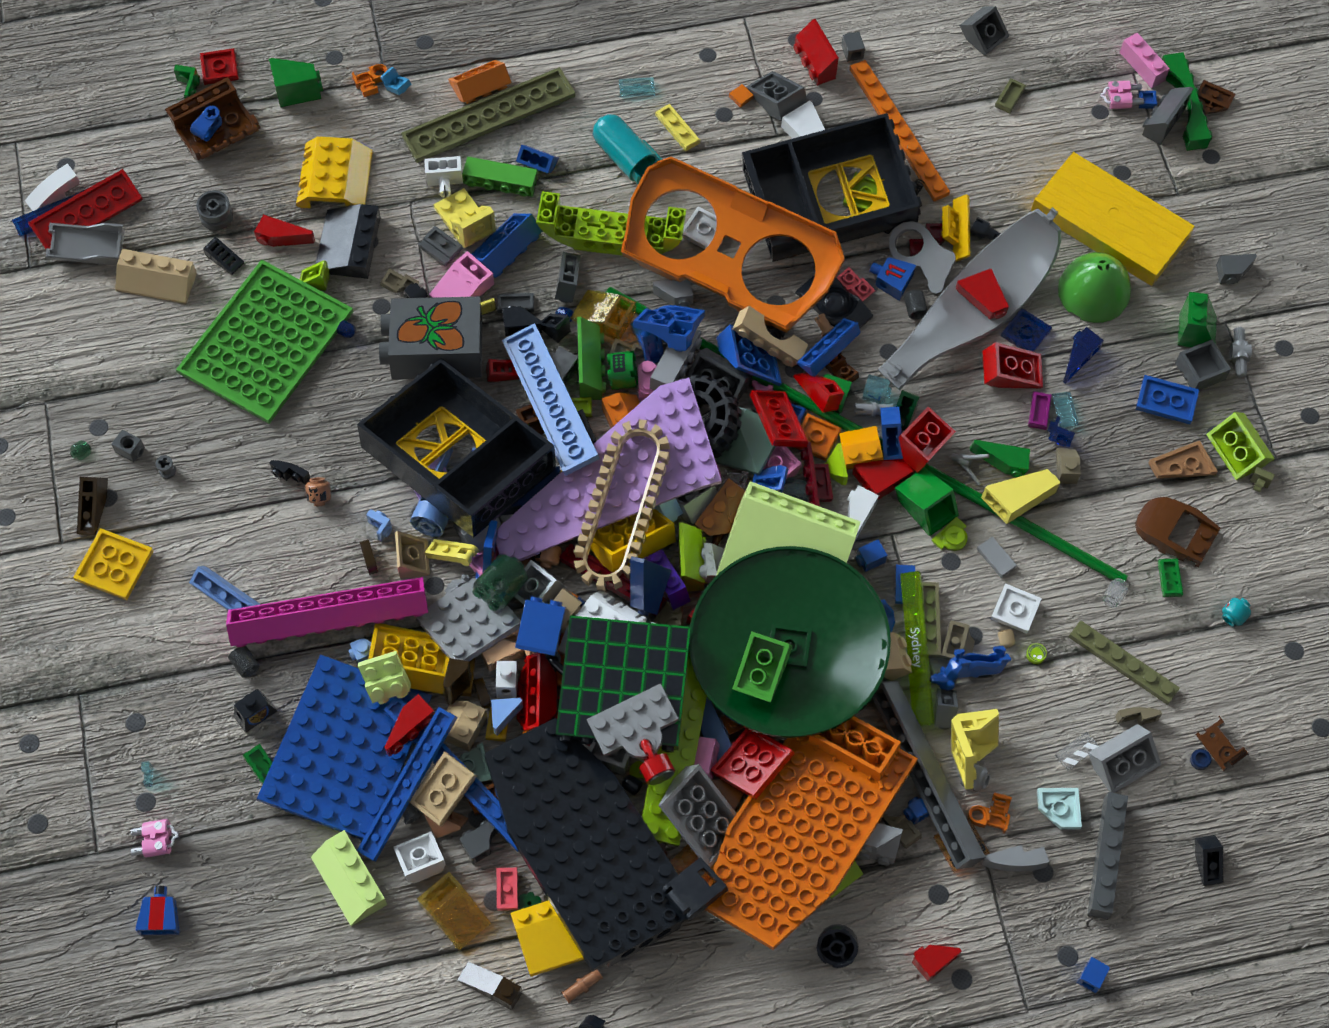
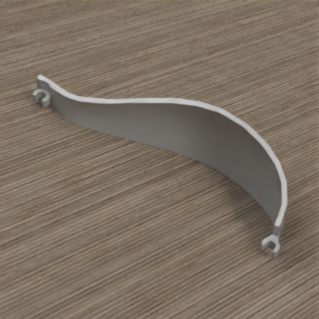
M1052 207L1046 215L1039 209H1036L1017 220L990 242L949 283L907 340L878 371L898 390H901L929 362L982 339L1012 319L1041 286L1056 260L1061 244V228L1053 222V219L1058 214V211ZM991 268L1009 305L1006 315L999 319H989L956 290L957 281Z

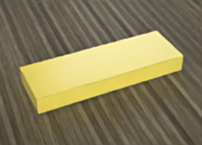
M670 104L655 112V116L685 152L700 144V139Z

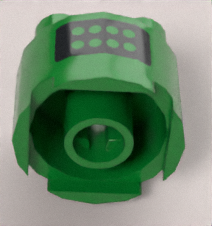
M634 351L607 354V362L610 365L608 380L611 382L612 390L637 388L638 370L634 362L636 361Z

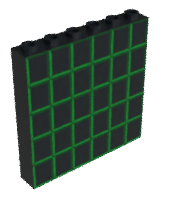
M570 615L556 737L561 742L571 743L572 740H579L581 744L592 745V742H597L587 722L588 718L661 683L679 721L661 729L663 739L660 749L667 753L679 750L691 627Z

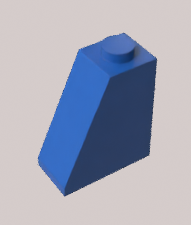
M899 407L880 408L884 460L903 459L898 438L902 434Z

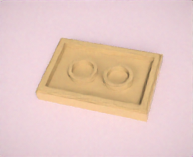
M444 752L416 791L410 803L436 824L443 826L477 775L450 754Z

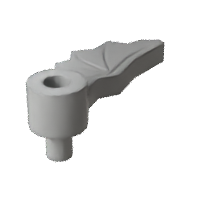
M464 574L461 576V580H452L445 589V596L469 581L470 577Z

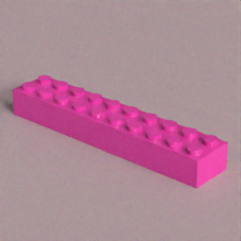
M423 577L228 610L226 627L230 646L243 647L248 643L256 642L257 644H262L272 639L284 640L290 636L302 637L307 633L315 632L320 634L331 629L343 630L348 626L361 627L366 623L374 622L379 624L389 619L401 620L407 616H423L425 613H428Z

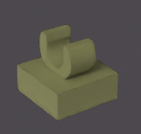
M1256 467L1250 479V482L1255 483L1253 490L1261 492L1263 487L1268 489L1275 474Z

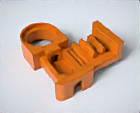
M376 64L370 66L369 71L358 75L352 72L355 86L361 90L363 97L379 93L378 87L374 85L382 82L380 78L381 75L378 76L375 72L382 70L385 73L387 71L385 65Z
M994 792L992 796V801H994L993 807L973 806L968 813L969 822L982 828L988 825L1002 829L1003 833H1005L1010 820L1008 810L1012 797ZM980 811L983 814V819H973L972 812Z

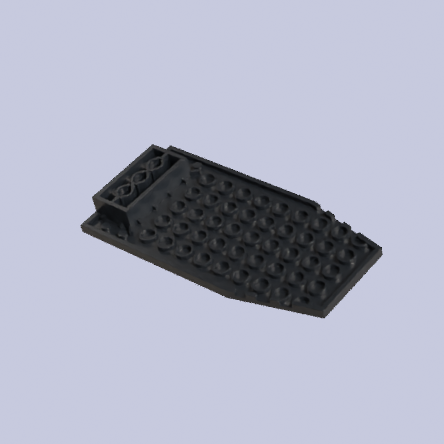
M554 718L485 752L484 757L495 787L494 790L496 797H498L500 810L505 820L507 833L593 972L604 965H607L609 968L680 929L681 924L688 919L686 914L683 915L668 899L667 894H664L662 888L674 879L678 873L618 779L579 740H572L571 743L561 742L556 737L557 719Z

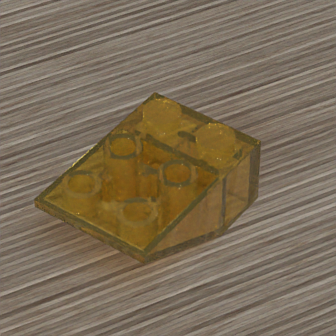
M587 290L570 319L577 322V317H582L599 325L600 333H604V335L612 339L617 338L620 340L636 314V302L619 294Z
M450 872L445 874L417 898L419 906L458 950H461L491 924Z

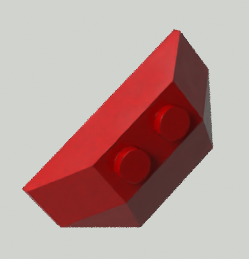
M537 652L526 656V663L518 679L517 698L523 700L524 707L517 714V720L526 732L548 722L556 714L557 675L545 654Z

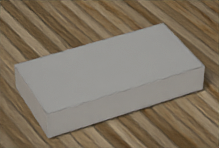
M993 537L977 547V551L1001 578L1016 568V563Z

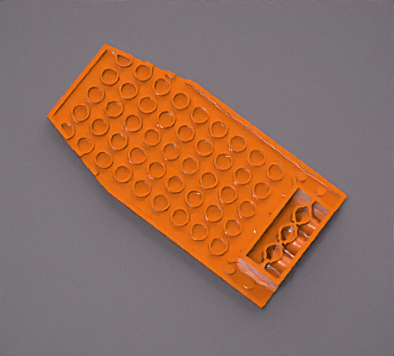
M855 716L842 725L817 735L787 738L783 745L792 749L794 756L756 800L750 796L747 797L727 827L713 871L726 884L728 891L705 910L774 950L835 893L916 765L918 758L900 749L901 741ZM710 878L708 884L711 887L715 882Z

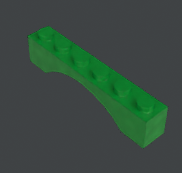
M1184 52L1163 55L1162 60L1170 68L1166 81L1175 88H1194L1187 104L1188 124L1182 136L1186 150L1208 148L1212 140V132L1208 129L1207 117L1203 114V104L1199 101L1198 89L1194 86V77L1189 71V61L1185 58Z

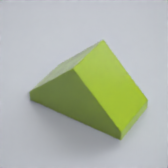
M323 260L303 269L300 280L318 290L326 291L330 278L328 264Z

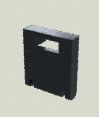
M700 857L662 888L664 894H667L668 899L683 915L686 914V918L691 921L727 892L728 888ZM705 872L715 882L711 887L701 877Z

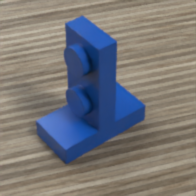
M630 323L631 330L643 349L645 361H651L654 364L658 363L664 354L661 338L647 331L633 328V323Z

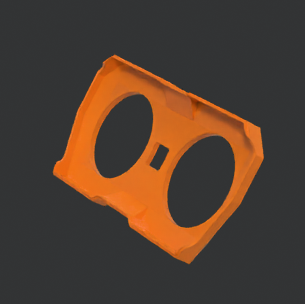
M672 156L657 161L645 170L630 200L625 237L621 250L624 257L671 281L675 280L680 283L688 280L725 297L728 305L737 309V312L751 306L764 315L765 325L773 326L786 333L828 293L845 260L835 231L772 202H767ZM675 191H689L702 196L714 209L717 219L716 232L709 246L696 256L686 259H672L663 256L650 245L645 235V219L651 206L660 197ZM726 236L741 243L734 258L718 252ZM773 236H786L801 242L810 251L815 262V277L809 290L798 300L785 305H771L758 300L748 291L742 278V266L749 250L761 240Z

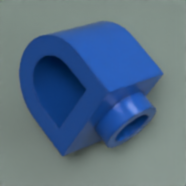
M918 797L911 799L908 802L907 808L903 810L905 817L909 821L911 820L914 825L930 816L922 798Z

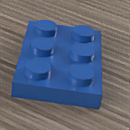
M1144 375L1135 410L1191 424L1199 389Z

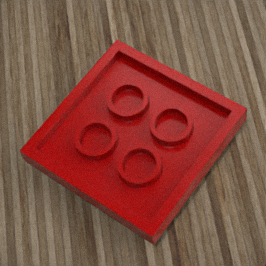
M746 728L712 767L711 772L716 777L756 800L794 756V752L767 735Z

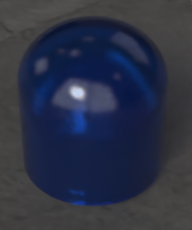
M559 307L555 314L568 315L570 322L574 318V312L570 308Z
M343 320L338 325L337 333L346 338H351L356 333V327Z

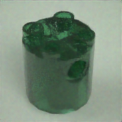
M499 554L474 582L472 593L478 599L482 598L487 603L488 608L496 612L498 609L502 610L526 584L529 577L523 563L518 558Z

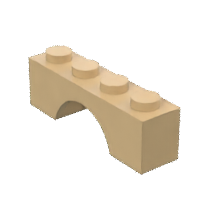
M751 306L739 312L733 326V330L741 337L747 338L755 346L761 347L769 355L781 360L786 366L793 367L797 365V361L804 356L808 347L806 342L795 335L785 340L773 337L766 329L764 315Z

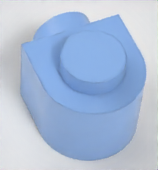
M359 639L350 643L351 649L348 652L352 661L356 660L359 663L368 660L371 646L369 640Z

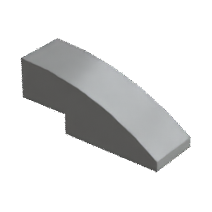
M1022 845L985 855L986 858L980 861L982 866L1014 872L1043 869L1049 864L1044 847L1024 852Z

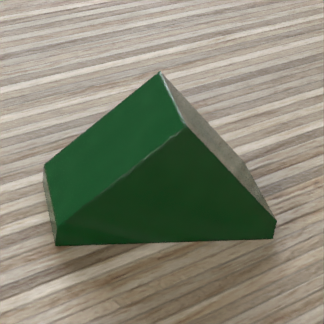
M904 390L901 391L896 407H899L901 430L905 431L917 410L920 397Z

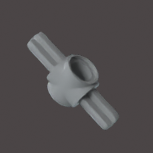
M1238 327L1234 328V342L1230 345L1229 358L1235 363L1236 376L1242 378L1247 376V362L1251 359L1252 346L1245 341V329Z

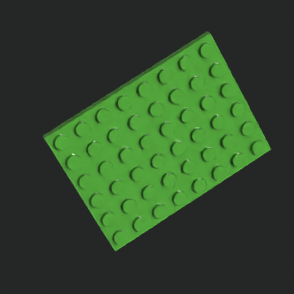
M261 259L180 363L176 371L185 378L270 424L351 316L353 308Z

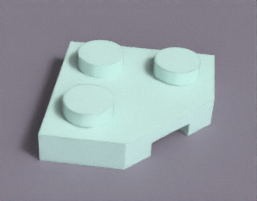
M1078 788L1037 789L1038 810L1059 829L1082 828Z

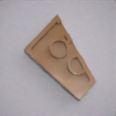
M1200 440L1150 459L1148 462L1157 479L1216 475L1218 472Z

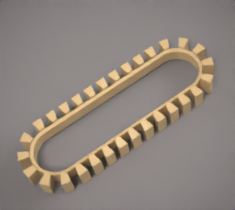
M639 419V429L633 430L631 429L630 421L623 423L622 426L625 434L621 436L618 432L614 431L611 435L612 443L618 446L616 447L608 443L607 455L605 454L603 458L604 466L601 465L600 477H597L596 488H594L592 493L593 500L590 499L588 507L590 511L587 510L586 523L583 522L582 534H579L577 540L579 545H576L574 550L575 557L583 558V560L574 561L577 573L579 574L587 570L581 576L582 581L590 586L593 579H597V590L606 591L605 581L612 580L615 590L622 587V582L619 579L622 574L630 580V567L627 564L630 563L631 556L638 558V555L641 554V543L644 544L645 532L648 531L649 521H651L653 515L652 509L654 510L656 505L655 498L658 499L659 487L662 486L663 482L662 476H665L666 465H668L670 460L669 452L661 451L670 449L667 436L658 440L663 435L662 429L655 424L651 432L648 431L647 420ZM632 437H648L656 444L657 453L623 563L614 573L608 575L597 574L589 568L587 559L622 447Z

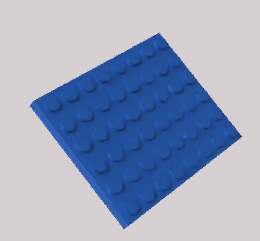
M320 654L260 789L257 801L340 832L345 830L348 835L363 840L397 781L413 744V741L409 740L399 753L393 754L390 757L384 748L395 725V722L384 712V708L394 701L397 696L389 698V701L384 704L372 703L365 689V681L359 668ZM410 688V692L401 699L407 704L419 694L429 705L432 695Z

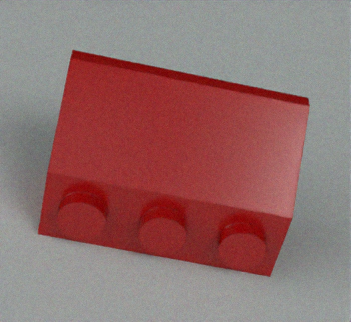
M813 19L795 36L793 47L795 53L801 57L802 65L807 67L811 80H814L818 86L836 79L839 57L817 20Z
M927 407L898 437L903 460L918 473L956 431L930 407Z

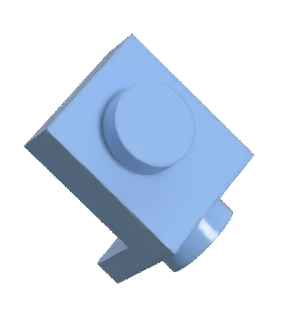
M370 509L366 514L368 523L379 528L377 537L382 542L392 531L391 521L381 511L375 512Z

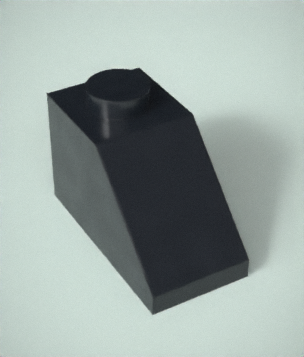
M509 306L502 308L505 336H511L534 323L539 332L542 333L541 320L523 307Z
M1215 835L1196 837L1195 857L1202 884L1224 883L1222 844Z

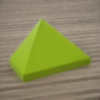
M838 443L825 464L829 466V473L832 479L841 485H847L848 474L842 445Z

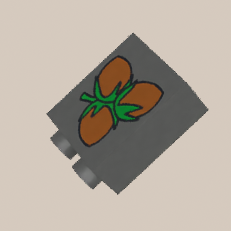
M480 296L391 299L390 314H381L380 319L381 335L389 336V342L379 343L380 365H390L392 380L415 379L418 374H422L432 363L437 362L441 358L466 378L482 377V310Z

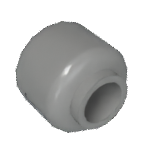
M974 764L977 779L974 780V788L970 790L978 792L987 787L990 774H988L986 767Z

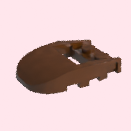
M1158 497L1147 502L1135 522L1136 531L1144 541L1158 547V551L1163 554H1171L1183 562L1185 559L1195 562V567L1200 566L1221 529L1200 510L1168 497ZM1183 512L1188 515L1191 514L1201 523L1187 549L1168 539Z

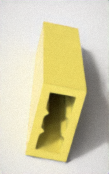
M1046 469L988 485L985 487L981 498L1008 524L1055 494L1060 481Z

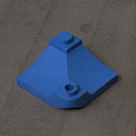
M665 305L654 310L646 308L633 320V328L652 333L668 344V348L682 352L691 346L694 334L705 317V310L677 305Z

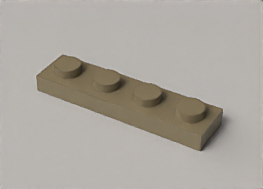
M919 582L921 657L941 658L939 582Z

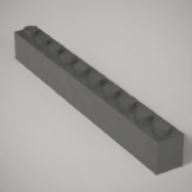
M882 682L872 698L891 737L901 741L900 749L918 758L910 775L956 869L973 867L986 857L899 682Z

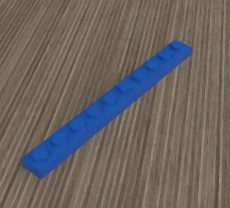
M396 698L384 708V712L396 723L406 703L401 698ZM426 728L421 730L419 732L418 737L413 740V742L416 745L418 744ZM444 743L433 760L435 765L442 754L447 752L463 764ZM476 777L464 796L505 840L519 852L507 833L499 801Z

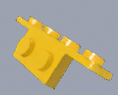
M967 194L954 199L953 208L949 205L942 207V238L953 245V253H955L956 257L955 262L970 257V199Z

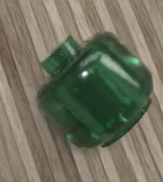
M80 440L72 444L70 454L72 458L77 457L78 460H83L91 454V448L87 442Z

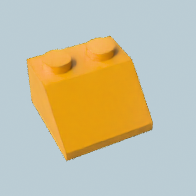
M877 426L839 433L847 470L853 469L854 465L858 463L883 460Z

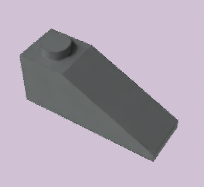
M567 252L562 253L555 300L573 303L581 255Z

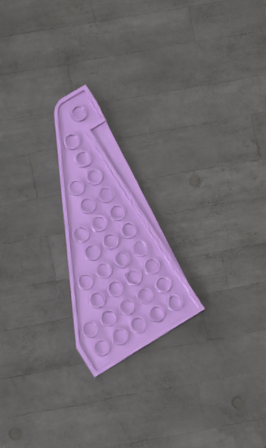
M689 378L659 386L593 444L600 457L599 460L567 476L562 471L498 528L496 544L503 566L538 555L544 550L577 538L580 533L582 534L583 522L586 523L585 515L587 510L590 511L588 507L590 499L593 500L592 493L594 488H596L597 477H600L601 465L604 466L603 458L605 454L607 455L608 443L616 447L618 446L612 443L611 435L616 431L623 436L625 432L622 424L630 421L631 429L633 430L639 429V419L647 420V430L650 432L653 426L657 424L662 429L663 434L658 440L667 436L670 449L661 450L669 452L670 460L668 465H666L665 476H662L663 482L662 486L659 487L658 499L655 498V506L687 493L722 483ZM635 436L627 440L623 445L597 529L638 513L657 453V446L650 438Z

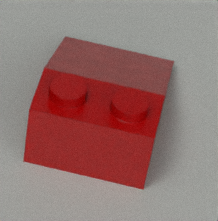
M997 342L983 350L985 385L997 388H1043L1040 353Z

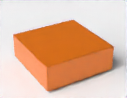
M743 84L729 93V97L740 108L754 98V95Z

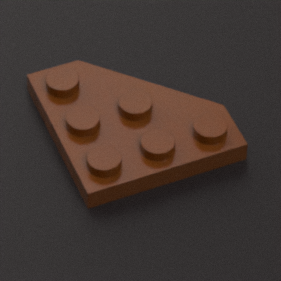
M728 478L693 525L701 529L708 536L730 533L745 490Z

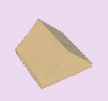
M396 531L397 567L400 579L430 575L429 558L425 555V551L428 549L427 539Z

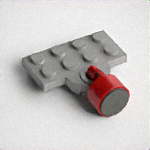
M661 683L587 719L604 757L624 748L627 754L634 759H643L644 763L639 768L648 785L660 784L674 775L675 769L666 753L658 755L657 753L662 746L661 729L679 721Z

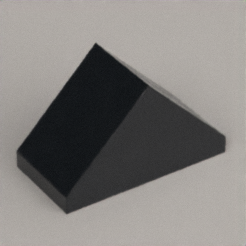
M550 313L541 321L542 330L557 343L571 332L570 318L566 315Z

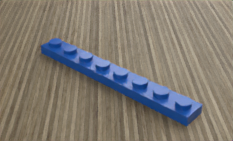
M438 707L358 847L357 852L375 862L377 861L458 717Z

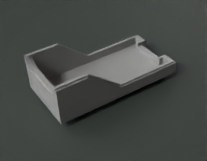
M60 223L49 224V233L52 234L51 248H46V259L117 266L123 249V224L101 223L90 226Z

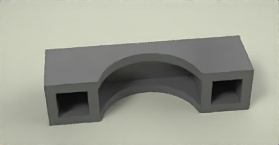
M487 820L483 821L477 829H470L464 832L460 838L461 845L472 864L491 854V841L498 831Z

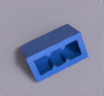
M521 144L516 162L549 174L554 170L559 157Z

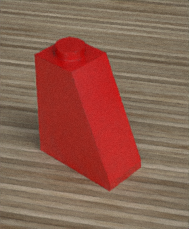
M991 268L957 281L956 290L989 319H999L1006 315L1009 305Z
M903 459L878 460L854 465L852 474L863 488L879 495V500L894 491L895 487L910 478L913 475V468Z

